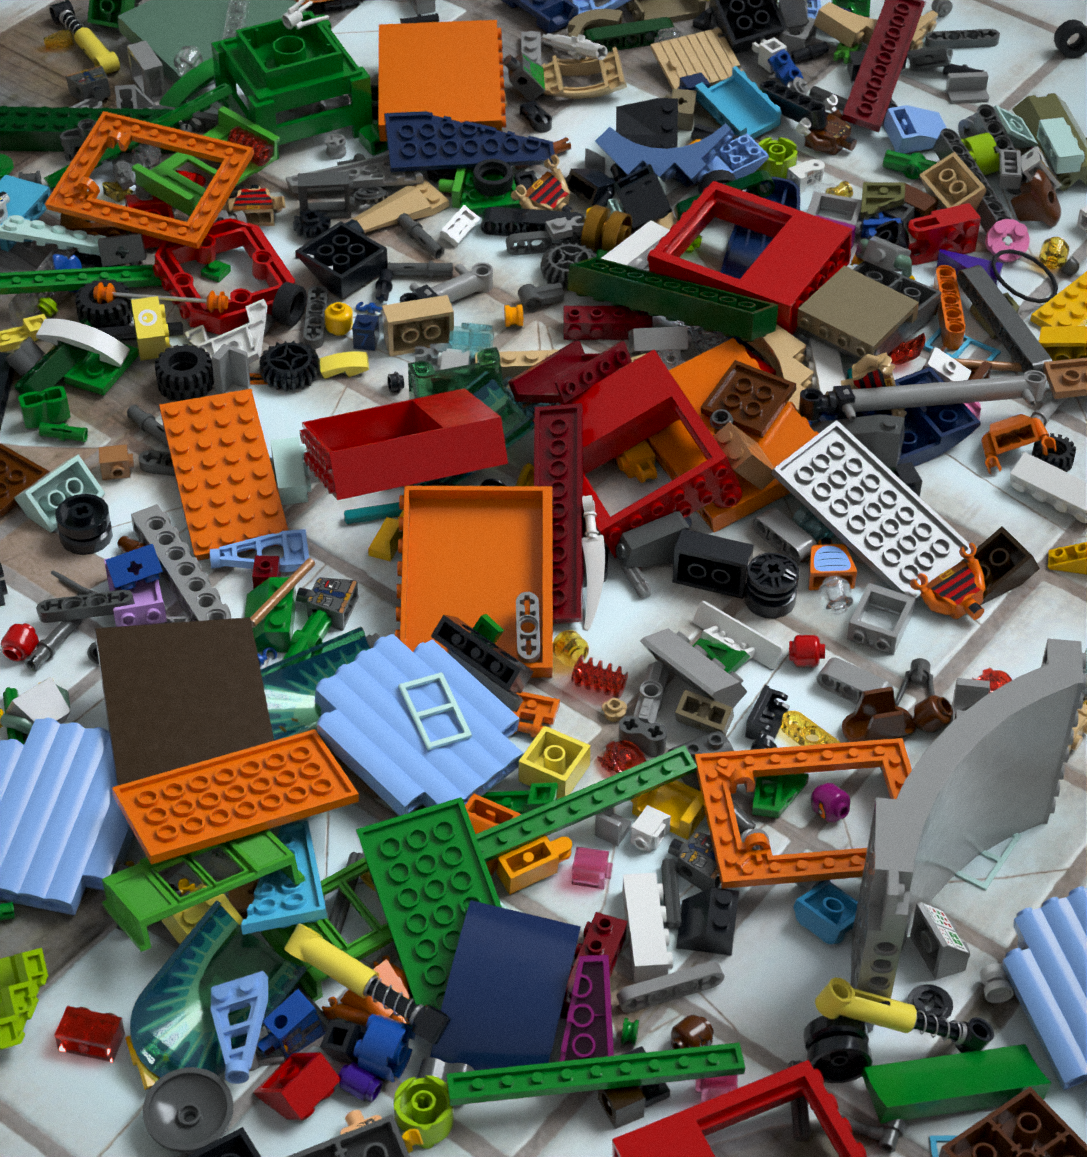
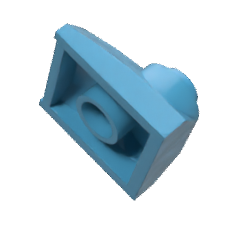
M825 880L796 899L793 909L796 920L803 927L810 930L827 944H839L843 941L845 934L854 926L858 901L835 886L830 880Z

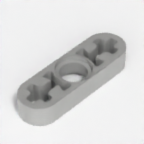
M523 592L516 598L517 656L523 663H534L540 657L539 601L532 592ZM524 601H529L531 604L530 615H525ZM530 622L535 626V630L531 633H525L521 630V625ZM531 640L532 653L531 655H526V641Z

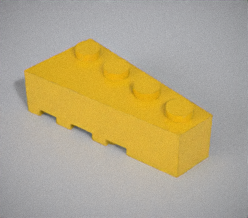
M1087 326L1041 327L1039 342L1053 361L1087 358Z

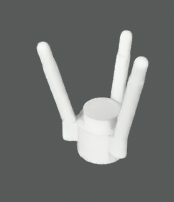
M299 0L288 9V12L281 16V19L286 28L292 29L296 27L298 30L303 26L327 20L329 16L326 15L302 22L303 15L301 12L312 5L313 2L309 1L297 9L306 1Z

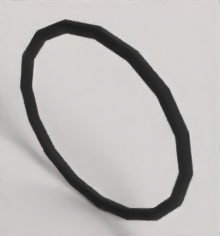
M1012 249L1000 250L993 256L991 267L995 277L1003 287L1015 296L1034 303H1045L1057 295L1058 285L1054 275L1035 257ZM1003 254H1015L1033 261L1050 277L1054 287L1053 294L1048 298L1037 299L1017 292L999 275L996 268L997 258Z

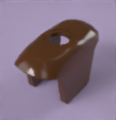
M1039 169L1035 172L1032 181L1020 186L1022 194L1013 197L1010 202L1019 221H1043L1048 226L1054 227L1061 218V206L1048 176Z
M892 687L864 691L855 711L846 716L842 721V732L850 742L896 739L914 732L916 728L911 714L904 708L895 706Z

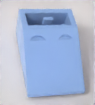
M909 105L888 108L883 123L895 151L903 154L932 149L941 130L946 128L939 112Z
M747 133L732 140L727 146H723L717 151V156L712 161H707L706 164L710 169L708 173L714 170H727L736 179L754 173L769 158V155Z

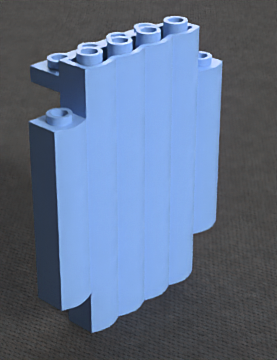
M394 634L386 637L382 636L375 642L373 648L367 651L362 650L357 654L354 662L341 665L334 676L328 679L323 678L316 685L314 702L321 707V717L317 721V733L326 746L400 816L413 812L422 804L430 807L462 797L464 804H466L473 793L479 796L484 795L519 767V760L523 756V752L508 737L517 731L520 718L433 639L426 643H420L412 652ZM442 672L472 737L428 751L398 685ZM439 681L407 689L416 712L449 703ZM453 710L420 719L430 742L463 733Z
M53 718L35 719L24 745L15 739L0 740L1 901H13L16 904L75 915L85 888L104 890L102 879L117 873L119 864L124 863L134 833L112 795V787L117 786L110 735L106 729L101 727L85 729L82 725L75 722L60 724Z
M1083 886L1071 890L1068 893V897L1061 899L1052 897L1046 900L1041 908L1033 910L1029 907L1019 911L1017 917L1014 918L1013 924L1018 935V948L1006 953V958L1003 959L1002 968L1063 1091L1087 1081V888Z

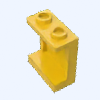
M677 780L630 800L633 802L632 814L637 817L640 816L647 805L670 815V832L686 840L690 839L706 816L701 791Z

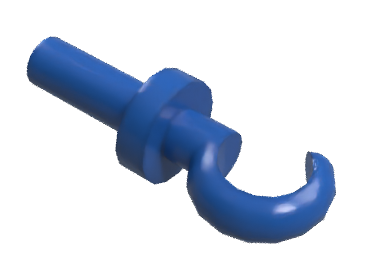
M359 302L356 305V309L360 312L368 310L369 313L374 314L375 312L381 313L380 310H382V307L376 306L375 303L366 304L363 307H360L364 304L363 302Z
M267 647L263 650L262 655L257 654L260 666L264 665V661L267 660V651H271L274 654L273 659L277 658V652L274 648Z

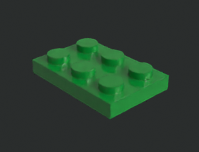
M124 344L129 348V353L121 368L100 361L99 354L88 351L64 375V381L67 384L104 396L139 356V350L136 347Z

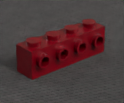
M563 306V340H629L628 332L630 330L652 328L653 326L652 316L648 315L647 312L631 311L627 306Z
M595 912L592 922L587 921L583 933L584 942L583 944L578 943L575 950L574 959L576 961L574 966L571 967L560 1017L567 1019L579 956L609 955L611 979L627 938L628 921Z

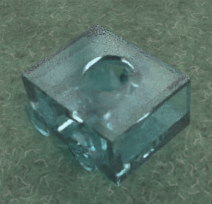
M461 323V326H454V331H450L449 344H452V349L471 352H493V326Z

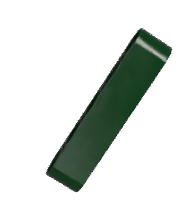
M661 17L591 28L586 30L583 35L585 39L603 45L607 48L608 52H612L614 47L617 50H624L674 39L677 37L678 32L670 18Z
M759 170L724 184L739 190L747 189L745 192L762 198L771 195L775 190L772 177L766 170ZM701 194L680 201L674 206L677 222L680 220L681 215L687 212L693 201L697 200Z
M87 319L78 322L92 327ZM59 341L58 345H54L15 384L14 388L22 395L34 391L41 392L44 389L53 387L88 350Z

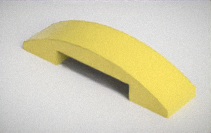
M41 314L24 318L23 326L0 331V352L15 349L28 336L34 342L38 340L36 334L43 321L47 319L46 316Z

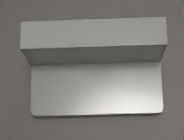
M948 73L946 93L950 103L989 102V95L986 90L988 73Z
M223 344L212 356L215 391L223 394L232 384L248 388L250 386L247 352Z

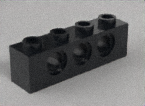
M443 615L431 635L433 639L508 692L521 693L534 672L457 617Z

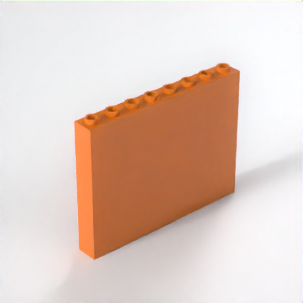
M497 20L379 24L378 126L380 142L387 141L384 121L385 113L427 111L433 113L434 116L452 117L451 120L494 127L498 131L506 128V116H502L506 115L505 103H501L505 102V92L500 90L504 89L501 28H497Z
M734 338L669 370L712 436L715 434L710 425V417L701 414L700 409L705 400L735 360L760 369L758 362L754 358L751 359L742 344L739 345ZM791 401L787 402L763 438L741 430L759 444L774 468L819 434L817 431L814 432L804 416H800ZM680 419L645 439L655 453V460L671 480L676 479L707 460ZM734 471L742 490L740 502L730 508H718L712 502L697 510V512L713 532H717L791 492L776 478L763 490H760Z
M404 486V495L399 496V509L404 510V516L399 517V532H403V539H398V554H402V561L397 563V576H402V584H397V599H401V607H396V622H400V629H396L395 636L414 652L420 643H426L433 639L431 635L443 615L457 617L473 628L480 616L487 614L504 630L495 644L520 661L517 656L516 598L523 592H532L539 601L540 657L534 663L523 664L534 671L530 678H552V486ZM524 601L525 615H530L531 604L529 601ZM526 622L521 625V630L525 633H531L535 630V626L530 622ZM433 639L439 646H441L447 652L448 648H446L441 643ZM531 640L526 641V655H531L532 653Z

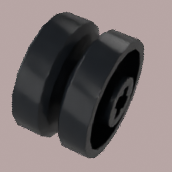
M78 494L66 498L59 504L55 513L60 543L64 549L73 554L87 555L101 551L110 544L113 533L108 504L104 499L92 494Z
M841 1015L835 1019L820 1016L804 1028L803 1036L807 1050L806 1058L810 1061L814 1070L818 1069L824 1082L845 1083L862 1077L861 1073L864 1067L872 1066V1054L868 1045L869 1036L865 1022Z

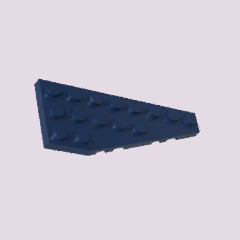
M427 111L384 114L390 172L475 168L479 162L486 159H499L507 162L510 166L544 164L546 159H549L551 164H553L551 156L555 155L553 141L532 136L527 138L515 135V132L507 131L506 133L498 131L494 127L469 121L451 120L452 117L434 116L433 113Z

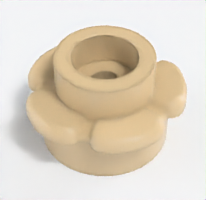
M611 698L608 702L602 704L604 716L609 721H620L626 714L627 705L618 698Z

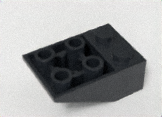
M651 164L613 183L626 213L632 217V226L635 231L643 227L650 220L662 219L672 212L662 185Z

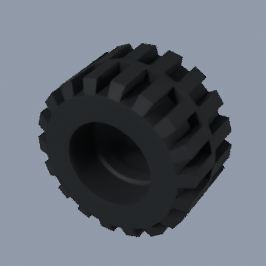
M113 279L94 280L78 290V293L75 295L79 322L87 319L93 328L128 326L132 322L131 298L115 297L109 303L103 300L102 304H98L93 296L94 288L98 286L99 282H102L104 287L112 283L116 292L130 293L129 288L122 282H116Z
M183 344L182 346L175 345L173 348L165 349V352H161L158 355L159 358H156L155 372L158 390L161 392V395L167 396L169 400L175 399L177 402L200 398L201 396H206L208 391L212 390V385H214L212 359L210 354L205 352V349L202 347L197 348L196 345L188 346V344Z

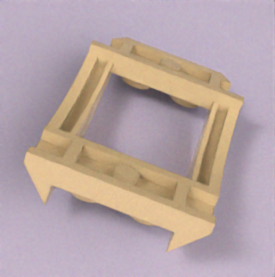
M612 48L613 52L607 53L606 58L603 60L588 57L580 58V60L560 59L556 55L552 56L553 60L546 65L544 63L541 65L544 70V94L569 99H588L601 97L627 88L617 48ZM600 72L603 75L604 82L586 87L563 86L562 76L592 75Z

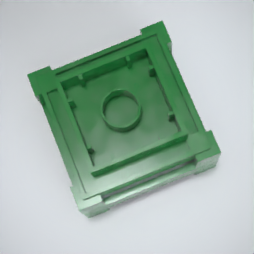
M312 11L302 13L303 20L301 21L304 22L325 15L315 16ZM282 19L238 29L236 30V37L211 43L215 86L218 87L226 83L230 85L233 91L232 94L228 95L229 98L220 102V105L228 109L230 107L235 113L280 137V141L277 142V160L279 159L278 145L351 125L352 136L359 138L358 131L366 125L373 124L371 78L363 66L358 67L334 35L328 19L303 26L298 30L296 27L292 29L286 28ZM236 84H238L247 97L249 110L237 94ZM345 94L350 97V105L276 124V113Z

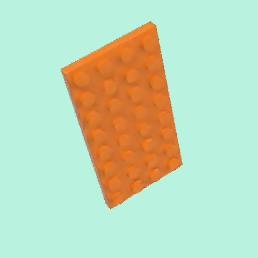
M252 389L159 405L193 554L198 561L209 559L210 549H219L221 546L288 530Z
M315 729L112 787V795L151 864L359 802V793Z

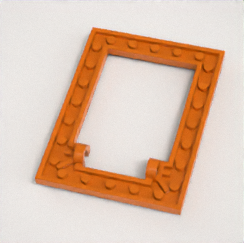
M103 111L47 199L45 206L47 210L199 249L252 159L254 150L252 147ZM134 141L222 164L188 221L185 222L96 199L100 189L89 176L108 147L114 148L116 143H118L120 150L126 151L130 143Z
M903 738L695 754L696 773L722 889L862 877L867 848L772 855L769 840L763 833L750 834L746 837L745 842H742L731 794L736 793L737 785L745 784L746 792H753L755 788L754 777L881 767L890 799H897L904 781L912 771ZM760 845V850H752V848Z

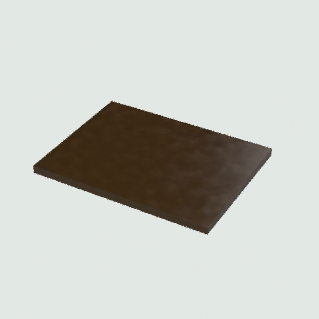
M250 617L95 628L117 786L274 741Z

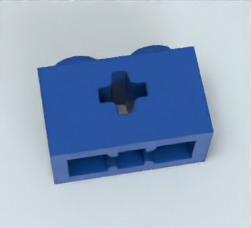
M153 544L105 560L116 589L130 590L136 587L135 583L145 580L147 584L159 580V575L163 574ZM132 563H136L138 566L142 565L143 568L139 569L138 575L128 571L132 568Z

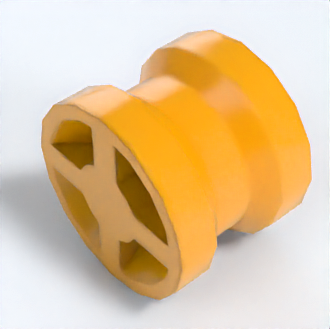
M518 304L516 307L504 305L505 327L515 324L523 326L522 304Z

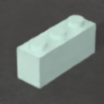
M1062 117L1040 120L1037 138L1055 173L1080 171L1081 163L1084 162V152L1080 150L1077 139L1072 135L1071 128L1067 125L1065 119Z
M298 437L270 440L276 485L281 504L308 502L307 492H312L310 478H305V476H309L308 466L302 461L304 460L303 453H305V447L300 446Z

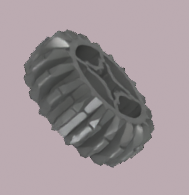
M570 242L565 245L560 243V246L553 245L552 249H547L542 257L540 269L542 270L543 279H546L548 284L561 283L563 288H568L569 265L596 257V254L592 252V249H587L586 245L579 246L578 243L575 245L570 244Z

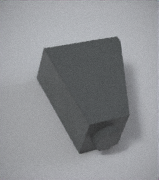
M680 511L673 512L622 533L616 546V555L625 568L673 564L674 549L682 528L689 530L690 527Z

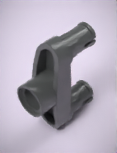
M83 119L78 122V128L61 133L60 141L64 147L66 161H70V156L71 160H73L77 154L76 147L82 146L96 124L94 120Z

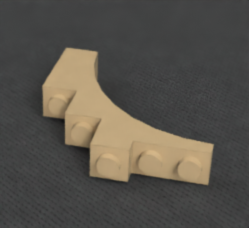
M828 2L818 10L814 25L847 47L852 48L861 42L869 45L878 19L851 13ZM932 10L920 17L908 51L922 48L923 38L928 32L934 31L937 26L938 13Z
M776 324V331L767 334L766 337H759L754 339L753 342L747 343L762 355L770 367L776 370V376L796 383L797 390L788 402L791 401L798 412L800 392L812 387L813 383L811 380L814 372L802 364L805 359L806 344Z

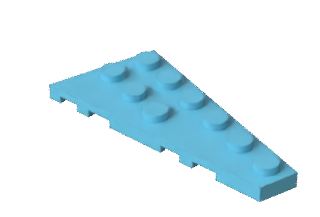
M308 821L282 825L277 835V838L295 855L297 868L305 876L306 881L295 885L280 869L260 877L254 891V901L252 904H249L247 909L248 916L241 923L242 935L274 928H287L298 923H313L327 918Z

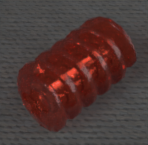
M240 126L234 127L228 136V142L253 148L254 155L250 160L251 163L263 166L271 159L273 145L268 144L265 139L249 133Z
M581 654L574 665L571 681H575L577 687H581L584 684L587 690H591L594 686L595 692L600 693L603 690L607 696L613 692L614 698L619 699L624 692L628 672L625 675L622 674V666H618L614 672L612 663H609L606 669H604L602 660H599L597 665L594 666L592 657L589 658L587 663H584V655Z

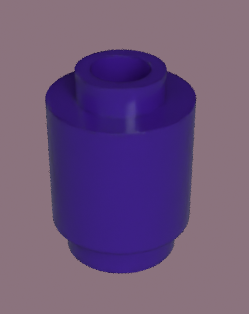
M352 1062L350 1065L345 1064L338 1075L341 1079L339 1088L362 1101L368 1100L373 1102L383 1086V1081L378 1079L377 1075L358 1067L356 1062Z

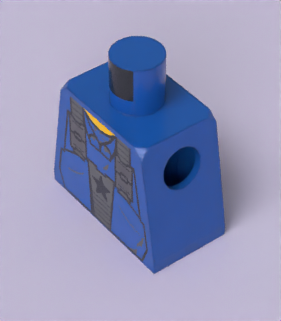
M299 989L264 1019L263 1024L268 1035L257 1043V1048L265 1058L277 1049L288 1058L292 1053L299 1052L325 1034L315 1007Z

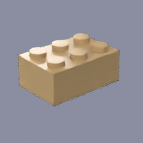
M448 295L382 306L384 342L390 357L415 353V347L417 346L430 348V344L452 343L455 346L454 311Z

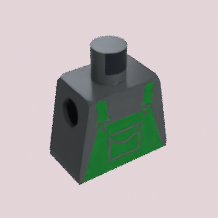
M520 53L515 58L512 55L505 57L503 64L508 68L510 83L529 101H533L545 91L544 70L540 64L524 53Z

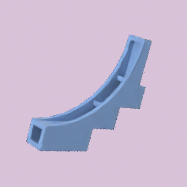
M725 123L713 134L699 142L683 147L663 149L636 144L622 137L611 127H608L595 142L627 175L651 164L655 174L663 182L666 179H671L679 168L696 184L710 170L706 162L712 161L717 156V151L723 146H727L735 134Z

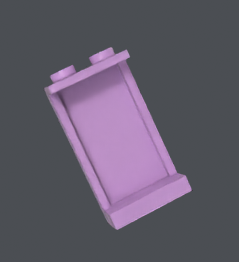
M104 559L109 591L121 590V588L116 589L114 587L105 561L106 559ZM132 563V568L128 571L138 575L139 569L143 567L142 565L138 566L136 563ZM145 580L135 583L136 587L129 590L133 594L135 604L115 607L113 609L116 627L167 622L159 580L147 584Z

